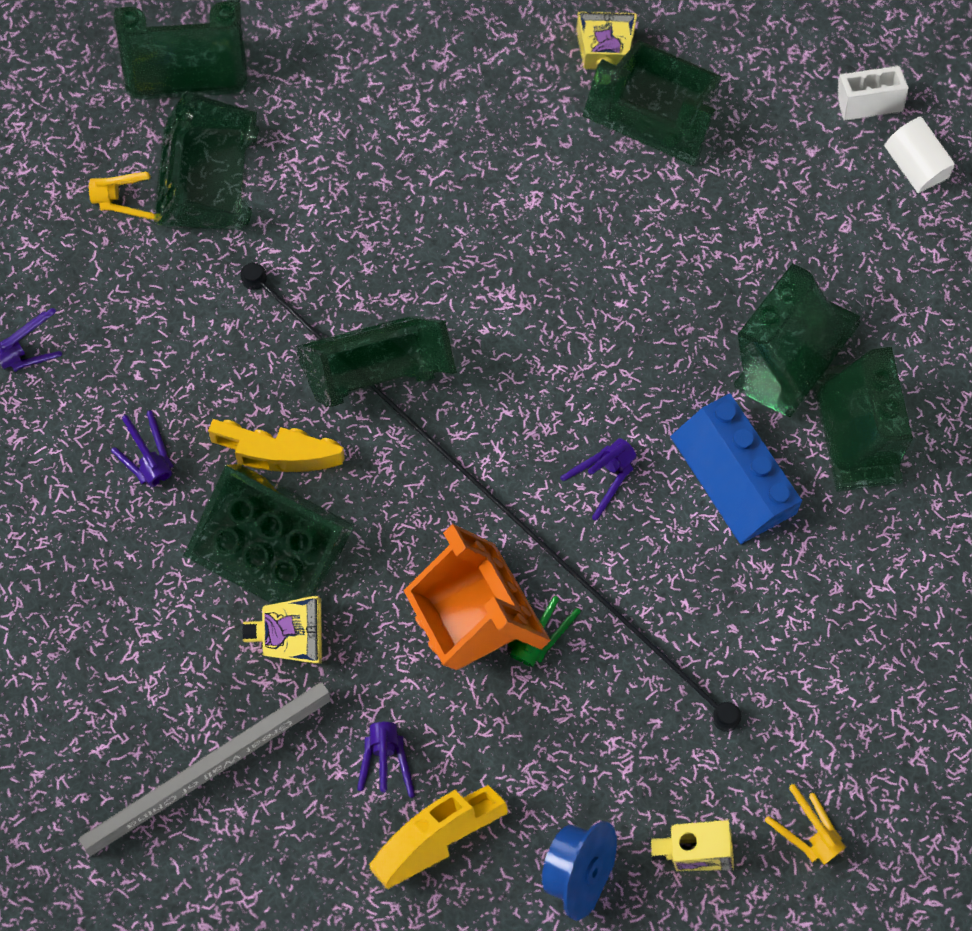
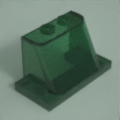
M637 40L617 65L603 59L599 62L582 116L694 166L700 156L716 109L708 105L718 89L722 76Z
M792 263L738 333L743 371L734 382L735 389L791 417L861 324L860 316L828 301L813 275L808 270Z
M892 347L869 350L852 364L812 368L810 373L836 492L901 484L903 477L900 463L913 440V435Z

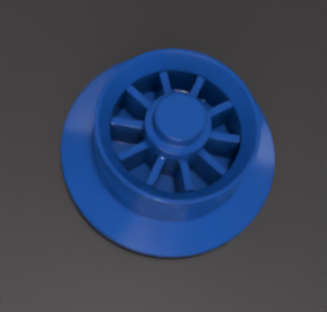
M606 821L594 824L589 830L574 825H567L557 834L548 850L542 873L543 889L547 894L563 900L565 913L573 920H582L592 912L613 869L617 851V836L614 826Z

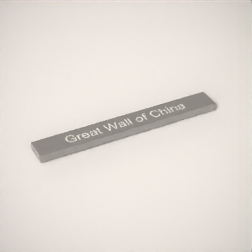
M323 683L315 685L79 837L80 839L78 840L88 856L91 857L331 701L329 691Z

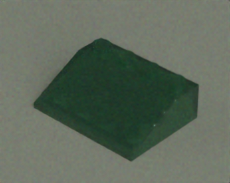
M241 464L225 465L183 556L269 603L276 604L315 596L340 556L354 524Z

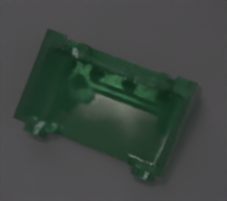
M240 0L222 1L213 5L209 14L210 23L147 27L145 14L136 7L114 8V22L126 93L136 100L236 94L243 91L248 85V63Z
M187 91L183 94L167 117L164 126L154 210L155 224L168 228L240 230L244 225H248L252 215V208L248 207L246 199L241 198L245 150L249 147L250 143L254 144L259 134V126L256 125L257 112Z

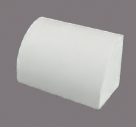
M900 66L839 75L838 99L843 120L903 112L908 86Z
M921 116L898 129L884 145L917 193L949 179L955 165Z

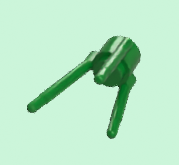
M553 596L540 619L543 628H545L559 601L558 596ZM575 608L551 635V641L542 649L517 639L508 643L507 646L512 648L509 654L510 657L532 668L536 661L541 663L549 649L573 623L581 610Z

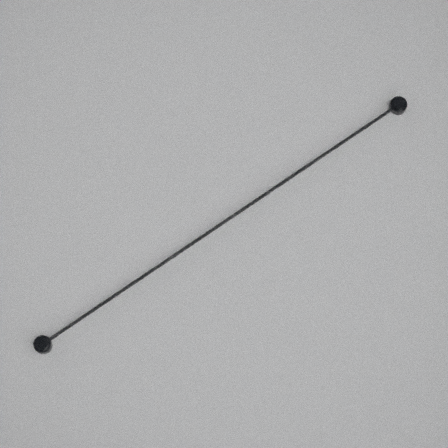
M249 263L242 268L240 276L244 287L250 290H258L263 287L715 708L712 720L716 728L729 732L738 727L741 721V712L735 704L723 702L718 705L278 296L266 284V271L262 265Z

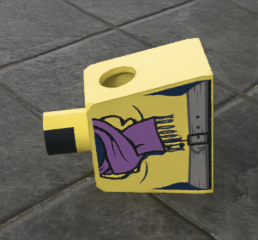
M578 12L577 36L584 69H597V80L600 83H612L615 80V70H627L635 31L636 14Z
M312 596L263 606L262 621L243 622V641L263 642L264 656L322 664L321 598Z
M729 820L671 826L672 838L651 839L652 860H673L676 871L734 870L732 833ZM697 843L695 848L690 851H685L680 846V844Z

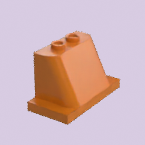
M452 524L443 532L450 545L403 590L417 615L415 616L416 622L425 630L429 638V647L438 655L444 666L454 670H459L516 639L542 649L551 640L496 545Z

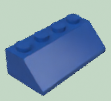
M731 393L702 407L670 436L740 545L797 514L802 499Z

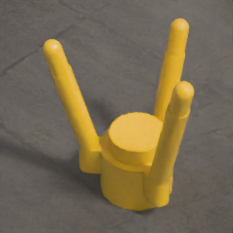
M149 172L90 179V201L92 204H99L100 211L112 210L158 221L164 219L161 215L112 203V200H118V185L149 180L151 178Z
M791 784L789 786L790 791L818 831L809 839L813 846H808L771 817L767 816L765 821L801 849L812 862L819 858L825 865L844 850L846 846L841 841L842 837L833 827L816 794L811 793L809 797L821 821L796 785Z

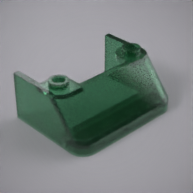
M421 316L403 317L307 342L295 347L298 361L316 401L324 404L325 407H333L344 403L343 397L348 396L349 391L408 376L416 377V381L421 382L435 378L436 372L457 373L446 321Z

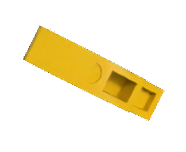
M213 419L208 429L212 443L235 450L237 464L256 469L278 472H308L342 465L345 459L344 447L340 446L338 442L329 438H322L320 440L310 437L305 431L297 428L288 430L280 427L276 439L268 432L263 430H255L253 432L242 428L238 423L231 420H224L222 422Z
M489 785L465 797H462L454 790L423 809L398 830L369 864L370 870L385 888L389 889L449 857L447 845L508 814L506 802Z

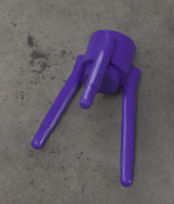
M55 308L42 312L9 338L0 342V364L4 370L12 366L16 372L26 366L45 362L62 355L61 351H56L24 360L20 359L21 356L25 355V352L18 341L56 313Z
M151 410L147 411V417L159 455L156 452L149 451L129 417L123 415V422L143 454V457L139 460L140 468L116 447H113L111 452L136 475L141 484L147 482L150 487H154L160 484L159 480L165 481L172 476L170 468L174 467L167 455L153 412Z
M619 438L612 445L605 446L599 453L563 474L560 479L565 481L592 466L588 470L590 475L604 466L612 473L619 471L618 476L592 516L593 520H598L624 478L633 470L630 463L636 458V453L627 441Z
M377 722L370 725V736L365 738V751L357 786L358 791L364 790L372 751L374 755L379 756L380 791L382 793L387 791V756L394 755L396 750L408 796L410 798L415 797L413 782L404 751V737L398 736L397 724Z

